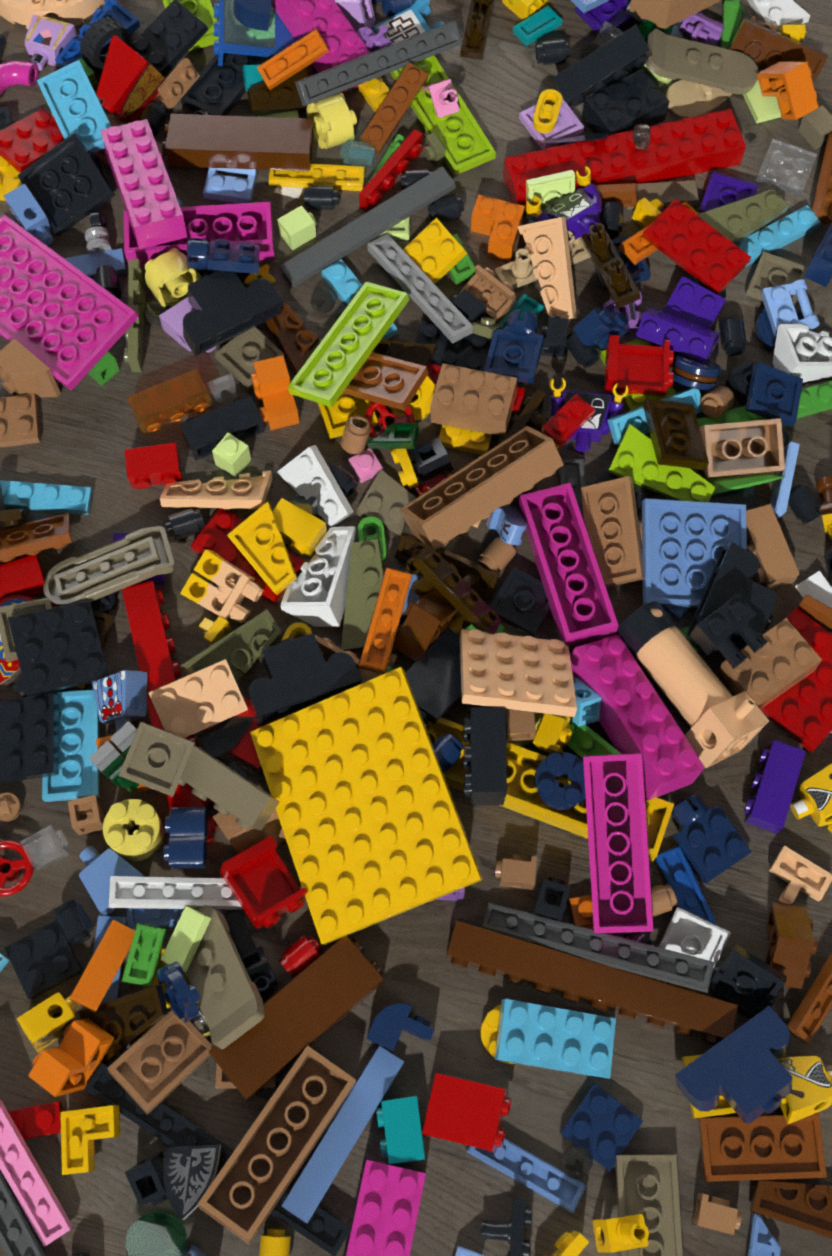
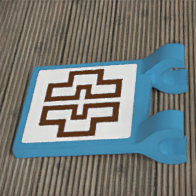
M416 0L411 7L372 26L374 32L378 34L380 26L384 24L388 28L385 36L394 44L431 30L422 17L431 13V9L428 6L430 1ZM440 21L436 23L432 27V29L443 25L444 22Z

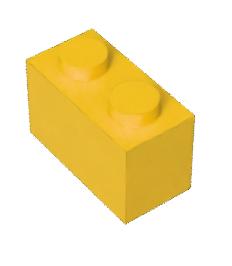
M281 498L274 508L273 514L283 541L296 554H305L311 558L316 546L327 533L326 522Z

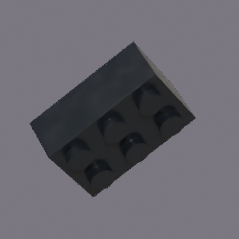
M641 69L585 98L582 118L594 133L611 132L609 135L653 126L664 121L670 101L644 69Z
M471 708L470 717H465L463 726V741H469V744H465L464 769H469V772H465L464 797H469V805H503L507 794L505 708Z

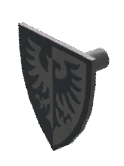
M220 1144L165 1148L163 1161L165 1193L172 1208L182 1220H185L198 1207L199 1201L214 1181L220 1157Z

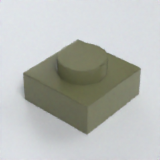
M435 132L426 135V146L424 147L426 158L429 161L432 160L436 168L445 165V148Z
M481 317V320L471 322L473 334L492 339L495 329L500 330L504 326L496 324L495 319Z

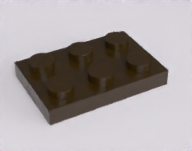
M646 399L643 408L657 464L705 470L709 461L693 405Z

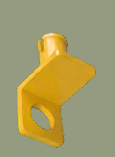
M643 1214L592 1221L598 1253H613L647 1247L649 1244V1230L645 1225ZM601 1228H602L603 1233H604V1238H605V1242H604V1243H603V1240H602V1237H601Z

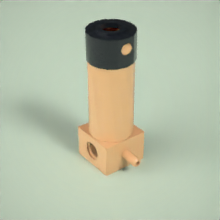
M652 601L641 606L619 625L616 635H620L633 657L639 661L691 728L685 734V737L705 768L741 751L769 722L746 691L735 696L731 695L658 601Z

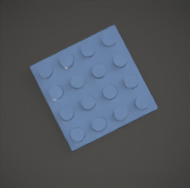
M644 499L642 501L643 605L652 601H658L662 606L698 607L721 549L732 542L747 550L746 505Z

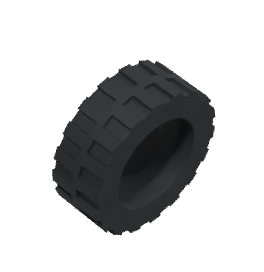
M112 17L100 18L97 22H94L87 29L80 44L82 59L100 73L103 71L109 46L102 53L100 51L107 40L115 34L128 46L132 43L131 34Z

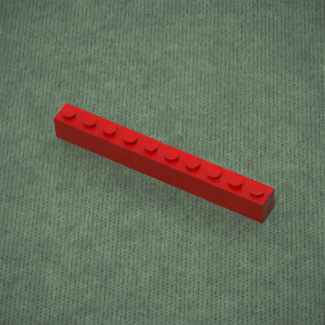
M150 581L122 589L139 670L147 672V707L151 725L165 731L149 692L178 680L177 678L182 677L178 661L173 662L172 653L176 652L173 637L168 638L166 629L171 627L167 612L162 613L161 605L165 604L162 589H156L154 582ZM188 736L184 738L198 746L196 737ZM178 783L173 797L167 795L170 811L171 808L206 807L207 809V805H211V800L207 798L204 801L191 792L193 787L187 783L184 786ZM208 815L207 842L214 841L213 832L217 831L216 822L213 819L214 815Z

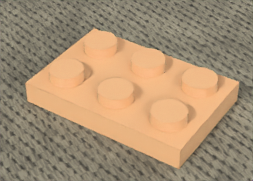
M226 659L149 692L165 731L181 738H186L248 710Z

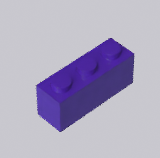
M651 307L643 313L636 336L663 346L664 340H670V349L706 362L713 355L720 333Z
M775 740L768 747H763L759 757L762 767L760 772L756 771L751 783V787L755 788L753 797H748L743 810L747 814L745 823L776 834L783 829L806 751Z

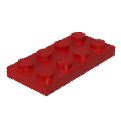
M677 199L643 232L644 239L717 295L726 288L751 260V256Z
M220 508L190 545L191 550L202 556L205 549L214 551L232 565L255 578L254 582L264 590L261 596L275 605L286 591V588L276 595L227 536L243 520L228 510ZM287 550L296 576H298L302 571L301 567L305 561Z

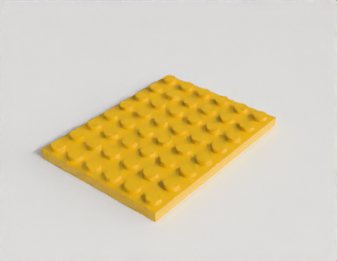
M402 667L250 732L271 796L280 801L276 811L302 888L305 887L308 891L305 897L321 944L330 943L483 880Z

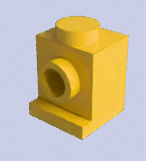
M545 713L533 744L539 750L549 754L564 752L562 749L564 745L569 743L572 736L569 724L571 718L569 716Z

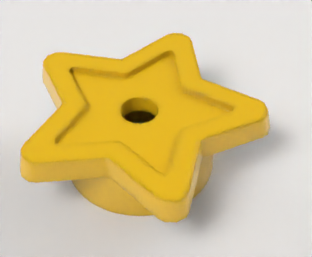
M265 264L259 268L258 274L250 273L244 280V284L250 285L252 281L259 279L257 278L258 276H262L260 279H265L270 283H274L276 279L269 274L270 267L268 264Z

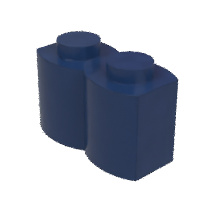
M599 307L592 310L573 327L581 343L587 346L596 344L601 349H606L609 335L619 336L620 339L630 331L629 321L622 312L609 311L606 308Z
M206 807L171 808L170 816L165 817V832L170 833L169 844H164V861H168L172 869L206 868L208 811Z

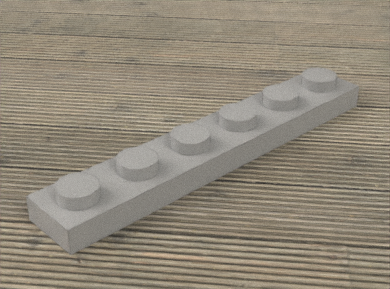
M388 234L368 243L367 250L401 288L408 293L411 299L452 343L473 333V325Z

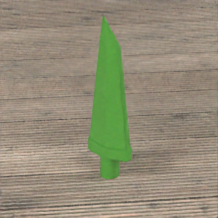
M725 0L723 2L722 22L725 27L721 35V48L729 49L736 35L745 7L739 4L740 0Z
M397 134L389 145L370 180L405 141L402 135Z
M763 473L705 479L715 486L712 494L714 496L715 494L768 483L785 477Z

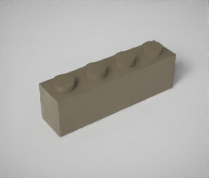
M194 744L179 784L184 786L187 783L193 787L191 792L204 801L207 798L214 801L213 807L222 814L228 816L230 812L236 816L235 823L248 831L251 828L261 831L280 801Z

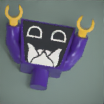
M585 166L586 176L584 177L580 176L579 172L576 171L577 183L584 186V189L579 188L542 211L540 209L541 199L533 196L532 202L534 206L526 201L527 214L531 216L536 215L537 222L566 217L567 231L573 233L575 240L586 233L590 235L589 227L591 225L594 226L596 231L595 223H601L599 215L602 213V199L595 185L591 184V171L589 167Z
M552 378L549 382V387L554 391V395L551 396L552 417L575 394L595 409V414L569 439L576 440L575 449L577 451H590L591 442H600L602 435L609 434L608 420L621 415L624 404L622 398L628 393L627 385L623 395L616 393L617 384L614 385L613 393L615 398L611 400L612 395L564 391L563 395H561V391L566 387L564 378H561L562 384L559 389L554 388V378Z

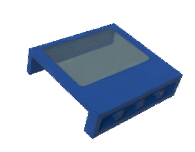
M218 0V3H214V18H218V22H214V36L218 37V40H214L213 54L218 55L219 66H223L224 53L274 57L296 42L272 5L268 31L248 28L236 19L233 13L234 0Z

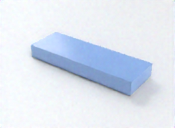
M792 441L784 448L785 470L776 472V475L785 478L774 481L770 500L777 520L787 510L800 444Z

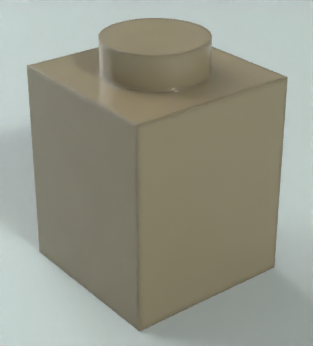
M823 105L803 116L798 129L814 150L827 144L828 135L832 133V115Z

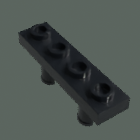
M513 1199L512 1219L509 1222L482 1220L481 1239L508 1241L510 1256H530L531 1240H526V1228L532 1226L533 1208L528 1207V1200Z

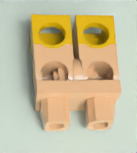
M205 549L194 568V571L199 574L191 573L180 594L224 619L245 623L251 613L250 610L241 605L245 596L257 602L264 590L254 582L255 578L232 565L214 551Z

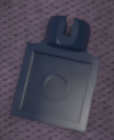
M190 238L187 242L188 254L186 264L188 268L200 270L208 268V270L258 274L260 245H255L250 241L231 243L226 239H217L209 243L206 239Z
M515 310L509 315L507 326L504 329L494 330L484 372L515 377L517 382L534 384L544 344V335L536 334L538 324L537 317L533 313L525 310L523 321H520L521 310Z
M692 793L673 806L671 814L679 824V831L673 837L704 883L711 881L751 853L720 805L711 809L706 806L699 794Z

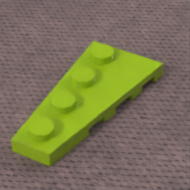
M629 424L608 471L620 478L630 476L633 478V483L676 501L709 502L715 486L690 468L657 464L652 440L631 424Z

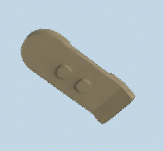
M657 28L648 35L647 45L652 56L648 58L649 61L646 63V66L660 77L672 80L678 78L712 86L732 94H745L751 91L758 80L757 73H759L757 65L749 56L741 52L670 36Z
M164 527L142 528L126 535L124 539L77 558L71 557L56 564L45 577V584L43 585L45 596L50 599V602L55 607L85 601L92 602L153 576L172 573L174 571V559Z
M204 905L194 909L210 917L211 920L186 975L190 985H194L200 995L198 1003L210 1029L212 1043L220 1049H224L262 1021L265 1011L259 991L255 983L251 981L231 938L230 928L224 915L218 909Z

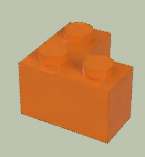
M778 62L757 73L762 96L777 98L782 119L797 120L819 108L817 93L813 87L811 69L808 66V62Z
M478 195L472 212L471 232L490 236L487 257L511 262L520 234L518 226H521L523 223L525 206Z
M284 356L254 362L255 373H251L256 399L257 401L262 400L263 407L259 408L263 423L268 422L270 431L299 424L296 403L293 395L290 394L287 388L290 384V377Z
M89 1018L71 1022L63 1032L64 1038L59 1047L42 1050L33 1060L34 1067L28 1076L54 1097L83 1090L114 1040L113 1036Z

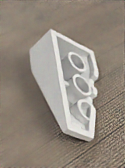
M780 324L777 330L773 356L774 368L802 378L803 383L832 377V337H829L828 332L821 331L820 333L809 331V327L802 324Z
M355 526L331 527L316 546V553L309 563L305 562L302 565L301 574L296 581L286 588L280 605L283 611L314 627L340 626L346 604L351 544L355 542L356 536Z

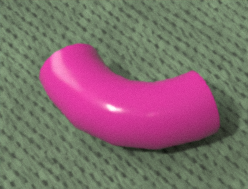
M15 60L1 63L0 97L5 90L12 86L25 85L34 87L38 80L39 70L37 64Z

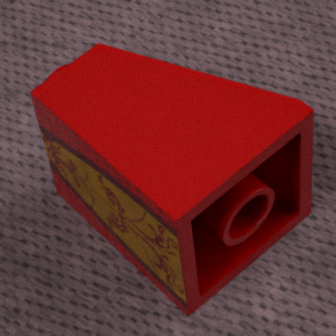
M114 34L110 42L96 95L103 100L101 105L123 123L125 120L132 123L138 120L146 105L151 103L159 93L158 87L165 78L147 60Z

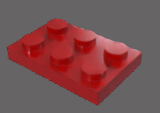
M42 108L0 131V156L21 173L65 139L55 118Z

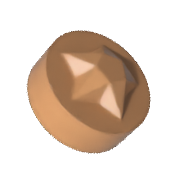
M12 793L0 794V820L3 822L15 820L22 811L21 801Z

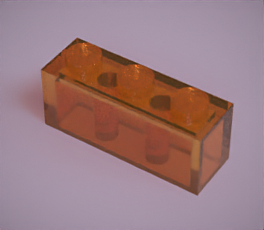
M197 368L127 397L131 411L142 434L156 431L162 425L177 422L186 415L193 412H201L207 406L212 405L209 392Z

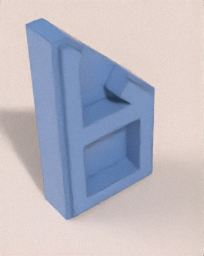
M752 1213L746 1256H780V1245L762 1221L761 1216Z

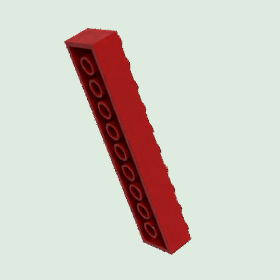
M727 109L608 135L604 140L580 141L504 158L503 179L511 202L525 206L524 212H526V180L573 170L575 173L576 191L579 188H585L577 183L576 171L579 172L580 176L584 177L586 176L585 166H587L591 171V184L658 183L740 165L746 144L732 110Z

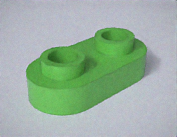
M369 516L362 519L358 525L359 542L378 539L381 563L383 565L386 561L384 526L380 519ZM374 530L376 533L368 535L367 531Z

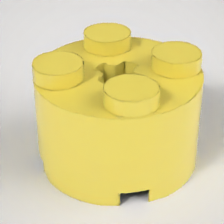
M341 92L307 105V118L313 119L314 139L320 148L328 149L354 140L353 125L357 123L356 115L353 110L348 109L345 97Z
M172 248L145 264V282L159 303L165 308L166 306L173 307L187 298L188 285L201 278L196 269L187 267V256L177 248Z
M127 799L110 807L103 822V835L107 844L123 859L142 861L149 858L150 855L161 847L164 841L165 828L160 816L150 804L139 799ZM134 826H138L139 830H134L133 835H131L129 831Z

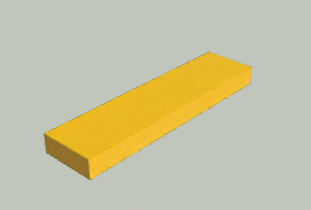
M311 163V171L270 170L269 186L305 188L311 185H334L335 190L361 191L364 188L365 166Z

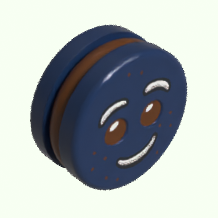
M678 355L675 358L674 369H672L674 381L700 390H713L716 388L717 379L721 372V367L711 360L702 362L687 355Z

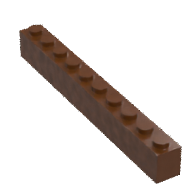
M460 921L455 923L446 958L451 959L450 964L465 969H467L468 965L478 967V972L483 975L495 977L496 973L507 976L506 981L516 985H523V982L534 984L535 990L551 994V990L563 993V999L572 1002H579V999L590 1001V1006L595 1009L607 1011L608 1007L619 1010L618 1015L635 1020L636 1016L647 1019V1024L664 1028L666 1024L675 1027V1032L684 1036L692 1037L693 1033L704 1036L703 1041L714 1045L733 1032L738 1009L736 1004Z

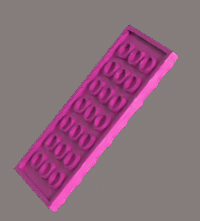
M4 214L0 218V335L9 343L16 339L50 368L56 380L72 391L139 316L134 310Z

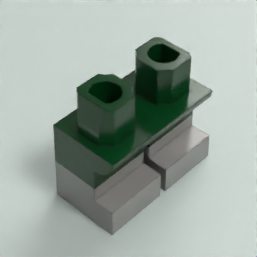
M129 721L110 738L125 757L137 732L136 728ZM108 740L88 758L117 787L121 786L131 793L139 786L136 782L118 776L125 758Z

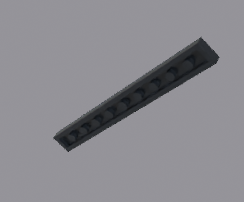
M104 1063L100 1064L84 1088L109 1106L119 1105L122 1115L170 1147L220 1144L221 1149L216 1176L219 1174L234 1152V1149L163 1102L158 1104L147 1115L108 1072L107 1068L109 1066ZM288 1186L270 1214L331 1255L336 1256L352 1228L319 1206L308 1224L282 1207V1204L292 1190Z

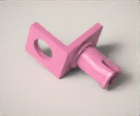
M451 79L422 87L423 91H430L438 118L459 111L457 103L459 97L455 96L458 93L453 89Z

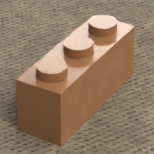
M771 504L747 510V550L757 556L760 564L759 570L754 575L756 582L770 590L794 583L800 573Z

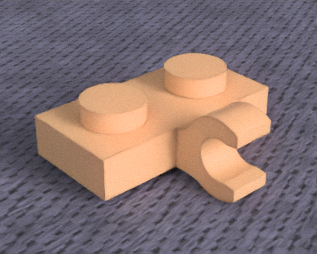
M785 845L781 848L769 872L788 883L778 899L782 904H792L799 891L819 902L832 881V874Z

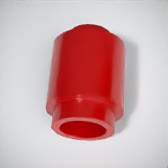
M302 935L282 953L284 956L279 959V962L294 978L320 957L318 952L322 948L312 936L306 939Z

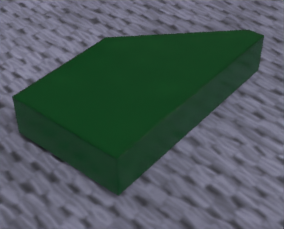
M393 423L384 429V433L367 441L369 449H415L419 427L417 423Z

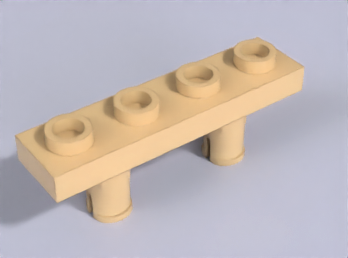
M567 231L571 265L590 258L581 238L579 237L575 240L573 233ZM519 249L515 254V261L494 269V273L497 276L496 279L501 283L504 281L509 283L514 289L538 280L535 278L531 254H529L527 249Z

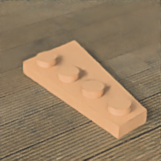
M566 217L518 226L520 235H523L526 243L524 247L531 254L534 266L533 272L535 278L539 280L542 289L541 295L549 317L577 318Z
M262 471L263 476L250 477V473L239 474V479L224 480V476L214 477L207 483H201L199 479L169 483L165 485L161 494V507L259 509L265 504L273 479L272 471Z

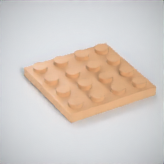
M477 629L461 630L462 703L575 717L577 703L569 645H565L564 642L557 639L545 640L532 636H513L506 633H494L493 635Z

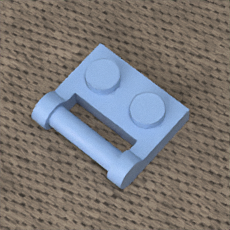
M209 168L203 190L204 199L239 204L251 203L258 170ZM218 171L248 175V178L218 175Z
M801 279L792 284L763 288L761 296L774 336H777L780 324H802L808 326L809 330L819 325L818 317L813 314L806 293L807 285L805 280ZM790 295H797L804 319L798 320Z

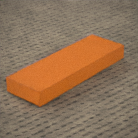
M315 29L258 66L257 69L267 87L271 90L330 51L318 30Z
M112 920L69 1000L96 1013L131 948L135 930Z

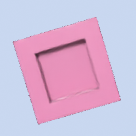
M367 449L348 459V464L360 483L377 476L380 469L383 470L371 449Z

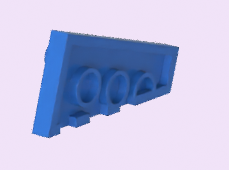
M104 0L105 4L102 8H97L92 14V20L79 29L80 34L76 39H71L55 58L56 65L61 69L83 57L80 54L82 38L86 34L87 29L94 22H97L98 19L112 17L124 26L130 34L141 27L139 19L116 0ZM112 38L105 42L100 53L109 46Z

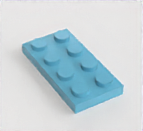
M75 61L38 79L39 87L64 139L66 140L75 133L79 136L88 152L91 151L94 154L104 149L100 130L112 126L80 61Z
M94 691L54 692L59 695V775L42 777V800L44 802L65 801L96 795L97 798H100V770L88 759L98 750L96 739L100 738V720Z
M502 999L495 1060L610 1079L616 1018Z

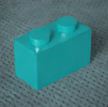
M417 1096L381 1101L382 1108L376 1109L378 1127L385 1128L386 1139L380 1140L382 1159L388 1158L389 1164L425 1159Z

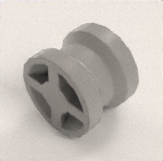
M96 226L85 231L84 236L87 242L86 249L88 254L111 250V245L108 241L109 232L106 228Z

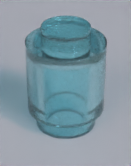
M348 139L346 144L342 143L340 158H344L343 163L365 166V168L366 166L372 167L376 148L370 147L368 143Z

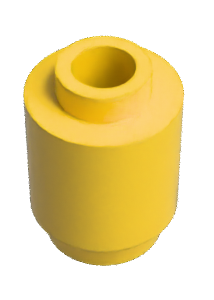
M267 1228V1234L260 1235L259 1256H290L291 1236L285 1235V1229Z

